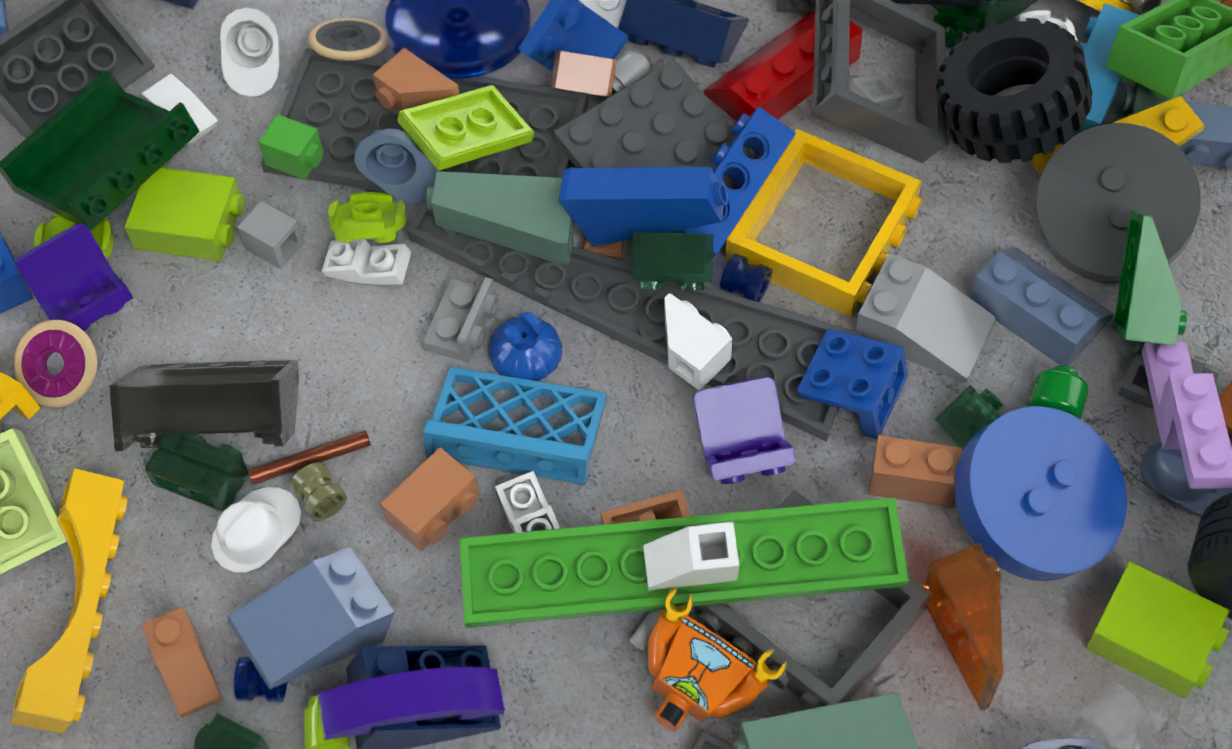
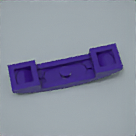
M447 667L395 673L346 684L318 694L324 740L370 734L372 727L452 715H459L460 720L500 715L505 712L497 669L486 667Z

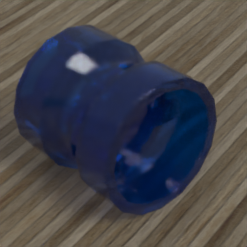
M735 253L723 271L720 288L731 294L739 290V293L743 294L744 298L760 302L769 286L773 270L763 264L757 266L750 265L747 257Z
M239 657L234 674V694L236 700L252 701L256 697H264L267 702H283L288 682L269 689L251 658Z

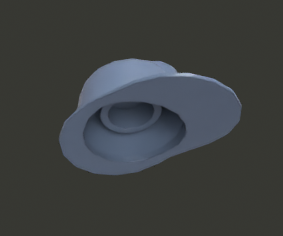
M391 128L384 130L376 129L372 136H368L361 141L355 150L354 162L359 172L389 195H393L395 199L399 201L401 199L404 203L409 204L426 202L428 186H434L436 171L438 170L417 149L416 143L406 132Z
M1159 442L1152 445L1143 454L1140 469L1142 478L1148 487L1194 514L1202 516L1204 510L1214 501L1232 493V488H1189L1181 450H1163L1162 443Z

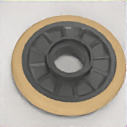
M343 18L330 20L316 26L310 32L308 41L310 47L324 57L334 60L354 61L370 58L382 52L388 44V35L382 27L373 22L362 19Z

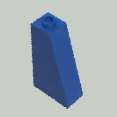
M711 167L569 168L563 170L559 202L592 246H599L721 223L723 207L728 203V192L724 182H719Z

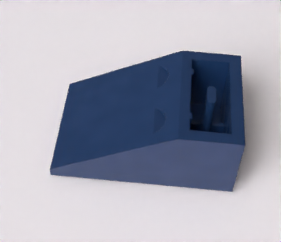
M363 646L346 667L348 684L379 676L447 667L490 668L486 646ZM459 715L372 727L370 734L356 735L355 739L357 749H409L496 731L501 728L499 715L460 720Z

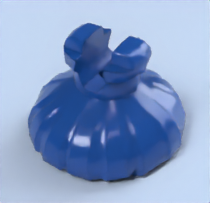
M532 312L518 314L519 317L507 319L494 330L488 343V355L493 368L499 375L540 381L557 368L562 358L563 345L557 330L551 324L536 317Z

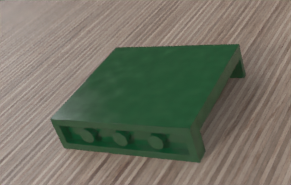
M104 71L0 161V173L15 193L75 224L83 223L91 231L200 131L183 103L179 102L170 111L124 92L114 75Z

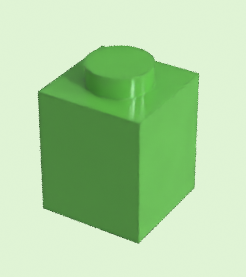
M278 114L258 142L265 165L304 180L312 168L320 164L323 157V147L317 128Z

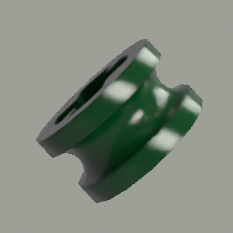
M944 11L937 14L933 22L945 27V30L947 27L950 28L949 32L945 31L946 48H951L957 43H961L965 29L963 17L952 11Z

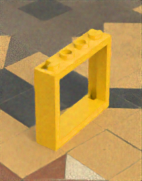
M796 129V134L726 239L725 261L852 317L859 303L863 304L873 286L871 283L874 277L879 274L892 246L898 248L901 245L907 231V226H905L907 220L917 217L918 209L923 202V198L919 197L922 181ZM804 163L896 201L850 282L756 242Z

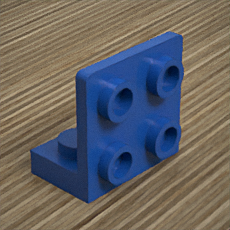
M550 0L518 49L552 71L555 50L615 59L627 42L628 35L578 0Z
M828 329L797 389L798 395L801 398L856 412V417L860 419L863 435L877 439L878 435H881L908 377L904 349L902 346Z

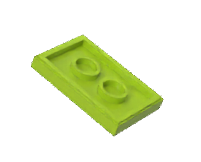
M493 85L399 111L397 122L438 171L530 143L534 136V131Z

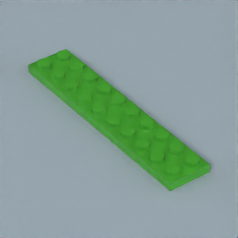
M896 498L459 538L464 624L466 628L666 609V597L671 588L648 590L643 545L686 527L733 522L739 560L737 581L677 587L674 597L671 599L674 605L679 607L686 605L691 594L693 596L692 607L906 587L909 581Z

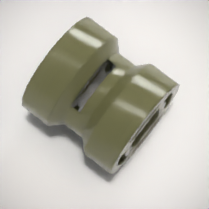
M321 462L312 463L300 469L293 476L289 484L296 498L304 500L305 511L314 521H322L333 516L343 507L347 499L340 485L331 482V473Z

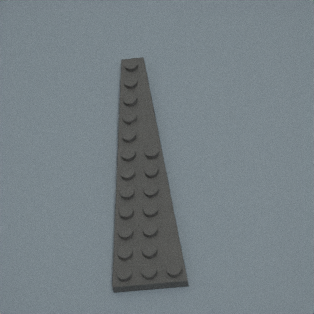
M422 202L407 231L410 241L487 278L493 279V281L667 365L664 298L671 293L680 301H688L697 309L702 317L711 323H718L723 326L732 338L731 360L707 384L716 387L768 376L775 382L782 420L827 442L839 408L801 398L798 395L797 389L828 329L864 337L863 333L573 246L570 265L557 264L437 226L433 210L427 209L426 202Z

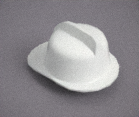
M248 7L236 9L226 17L221 25V67L223 76L230 88L240 95L249 97L263 95L273 87L278 79L279 39L276 26L269 16L260 10Z
M264 487L252 491L239 502L230 505L222 512L217 521V528L213 533L211 548L214 558L223 568L233 573H248L262 567L293 535L299 526L301 509L298 500L290 492L279 487Z

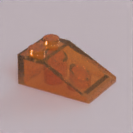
M980 543L932 561L924 587L932 592L927 610L977 705L983 711L990 707L1003 677L1001 573L995 559L991 555L986 556Z

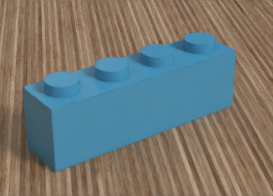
M1104 4L1099 17L1091 16L1084 37L1089 39L1087 43L1080 41V44L1084 51L1093 94L1091 96L1092 106L1089 114L1086 116V121L1078 132L1073 131V136L1092 127L1104 124L1122 82V79L1118 77L1116 72L1106 68V64L1119 26L1140 16L1139 14Z

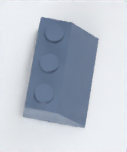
M1018 249L999 251L976 275L970 299L993 314L998 323L1059 365L1068 367L1114 316V313Z

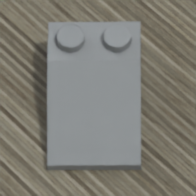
M889 253L858 313L856 332L863 333L865 338L902 346L906 360L967 383L996 317L926 266Z

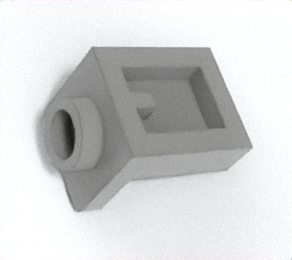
M881 74L853 78L849 81V91L888 109L898 108L904 97Z

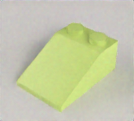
M14 428L0 434V575L67 542L57 523L59 513L41 469L22 431Z

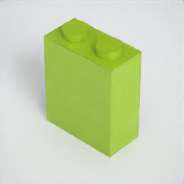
M161 167L139 187L124 228L134 249L222 261L226 247H231L233 243L234 224L237 216L243 214L245 196L240 192L235 177Z
M1129 561L1086 649L1185 699L1194 686L1200 689L1203 688L1212 671L1213 665L1206 662L1211 650L1220 651L1228 636L1230 629L1223 626L1229 610Z

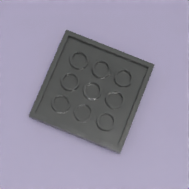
M673 59L554 131L553 139L576 168L711 167L713 170L716 165L711 162V159L723 143L729 146L736 135L730 132L731 126L679 63ZM743 146L744 154L750 159H756L747 146ZM723 176L724 184L728 188L736 190L734 180L729 176ZM671 232L633 240L644 251L671 234Z

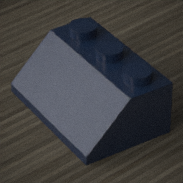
M626 0L619 29L629 34L628 41L649 46L651 41L662 45L661 51L681 57L683 52L696 56L694 60L696 63L715 67L716 63L729 61L747 26L749 18L693 0Z

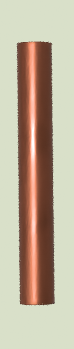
M365 430L248 469V474L252 485L300 470L309 464L323 462L371 446Z

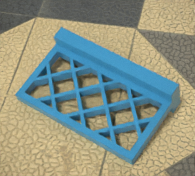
M450 367L432 420L427 419L423 431L426 457L429 458L441 447L462 464L519 474H527L534 471L536 477L586 485L589 476V463L605 409L607 393ZM456 382L473 384L477 390L460 398L454 391ZM502 389L512 391L516 397L500 405L491 395ZM540 396L551 397L555 404L538 411L531 401ZM484 398L492 409L474 417L467 406ZM578 403L595 405L594 411L580 418L577 417L570 407ZM523 405L531 416L514 424L506 413ZM460 411L467 420L459 425L443 422L444 417ZM563 412L570 423L553 430L546 419ZM499 417L506 426L505 429L498 432L483 429L481 425ZM538 424L546 433V435L540 438L523 436L521 432ZM578 431L585 439L584 446L564 443L561 439Z

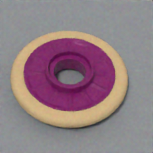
M49 320L32 327L21 338L14 355L16 380L23 385L37 404L45 407H65L81 399L91 388L97 372V355L91 339L81 328L63 320ZM55 352L59 353L64 361V367L57 375L51 374L47 367L49 356Z

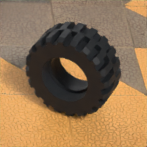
M1017 18L1006 19V23L996 25L994 22L984 27L985 30L978 33L974 31L965 37V42L962 44L957 43L951 49L950 57H945L939 68V74L936 78V89L949 135L953 142L960 146L961 150L972 156L976 154L977 158L991 162L992 159H997L999 163H1012L1014 159H1021L1022 162L1033 160L1034 155L1043 153L1045 156L1053 152L1055 146L1059 143L1062 145L1067 143L1073 137V131L1078 132L1086 121V116L1091 110V96L1093 94L1083 48L1080 42L1076 41L1075 36L1068 30L1060 29L1059 25L1050 21H1046L1043 24L1037 18H1027L1026 21H1018ZM1033 84L1030 88L1016 94L994 96L1013 86Z

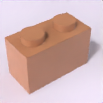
M878 435L873 458L869 495L886 498L895 497L899 500L952 508L955 500L956 469L963 448Z
M439 447L387 496L380 505L385 521L422 552L430 543L435 544L441 540L448 530V525L460 514H467L475 506L480 494L476 476Z

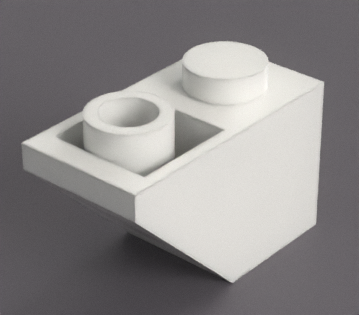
M669 293L664 298L669 369L696 389L701 390L731 360L732 338L723 326L718 323H711L702 317L691 303L685 300L680 301Z
M733 522L686 527L643 545L648 590L737 581L739 560Z

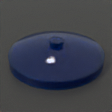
M390 0L386 9L385 24L387 38L395 54L405 48L447 78L463 79L486 75L514 60L521 53L518 48L531 30V14L527 0Z

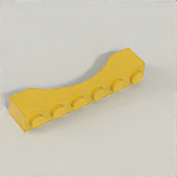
M74 468L65 484L57 523L67 540L74 563L76 585L73 608L61 638L46 655L28 667L20 679L10 724L63 734L72 721L78 722L81 717L85 702V695L78 694L81 679H88L94 660V654L87 653L90 638H97L103 618V613L96 612L99 598L104 599L106 597L111 581V574L105 572L107 559L113 560L116 554L120 535L113 534L116 520L122 521L128 497L121 496L124 480Z

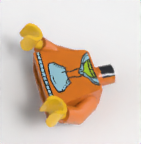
M673 587L668 591L665 602L667 611L661 612L648 638V670L655 677L651 688L665 698L654 718L672 731L678 730L687 714L703 722L709 715L722 719L747 708L768 686L767 679H777L787 667V661L776 671L770 670L766 666V658L774 651L770 649L764 652L758 660V670L753 669L757 663L756 661L687 615L693 604L692 594L684 606L679 607L672 603L671 599L674 597L677 587Z

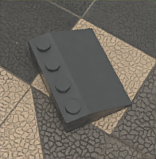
M54 0L0 36V114L26 139L102 72L106 71L113 74L121 88L124 89L154 68L155 65L101 0Z

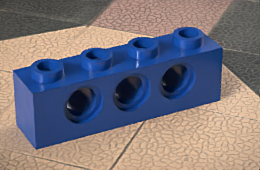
M758 107L750 116L745 113L740 116L730 131L736 135L728 146L726 143H723L711 159V162L716 165L712 171L719 182H723V176H729L736 184V190L726 186L728 203L723 207L722 222L673 231L669 235V238L705 263L718 254L796 134V132L761 107ZM743 146L751 148L755 153L756 159L748 158L743 152Z

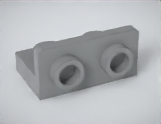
M485 277L481 287L455 279L450 280L422 342L425 351L469 363L474 349L479 350L483 344L485 337L484 326L488 317L493 318L498 309L499 295L495 293L493 279Z

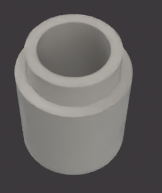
M626 50L616 59L617 64L611 96L651 73L649 61L643 54Z

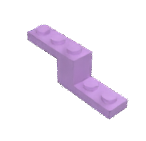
M1145 342L1142 349V357L1163 450H1181L1189 488H1232V448L1213 373L1193 372L1186 342H1177L1176 345Z

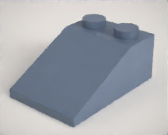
M348 547L310 562L228 615L227 621L269 689H272L358 653L363 646H375L384 642L395 612L352 548Z

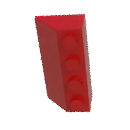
M815 13L807 14L704 89V95L736 122L743 113L750 116L758 107L764 109L777 120L813 94ZM851 20L849 31V66L859 60L863 30Z

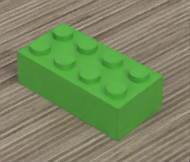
M1170 0L1119 26L1106 68L1116 72L1122 80L1137 82L1149 88L1151 93L1157 97L1173 99L1232 64V8L1215 0Z

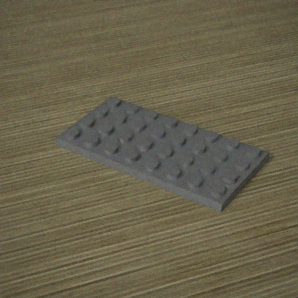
M306 48L280 113L281 116L317 128L323 147V157L320 164L312 168L306 179L387 193L359 172L354 159L355 150L359 143L368 136H372L376 129L384 130L391 128L406 132L397 122L399 113L392 108H385L375 95L376 87L373 74L388 61L369 58L354 61L334 60L316 53L313 49ZM436 69L458 85L459 94L493 85L534 131V136L530 143L439 171L562 178L563 170L569 169L571 160L553 139L554 131L586 112L588 93ZM262 158L263 172L296 177L265 165L264 158Z

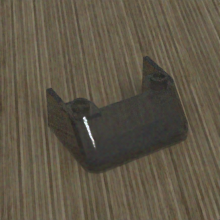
M253 360L160 363L137 367L109 385L115 451H124L134 442H140L141 448H159L165 446V440L175 435L253 432L254 437L262 438L263 444L284 446L295 434L299 386L298 361Z

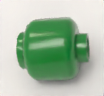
M1059 365L1055 366L1054 369L1044 370L1035 379L1029 399V407H1050L1081 419L1088 396V385L1083 378L1078 376V372L1071 367Z

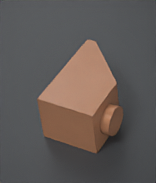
M405 48L373 74L376 98L385 108H392L398 113L405 109L459 94V88L456 83Z
M184 607L141 624L155 663L181 718L223 700L196 627Z

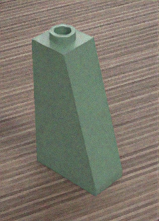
M436 171L434 186H428L426 205L427 209L433 210L437 226L557 264L570 265L575 222L559 202L562 178Z
M898 692L741 723L738 741L733 742V749H919Z

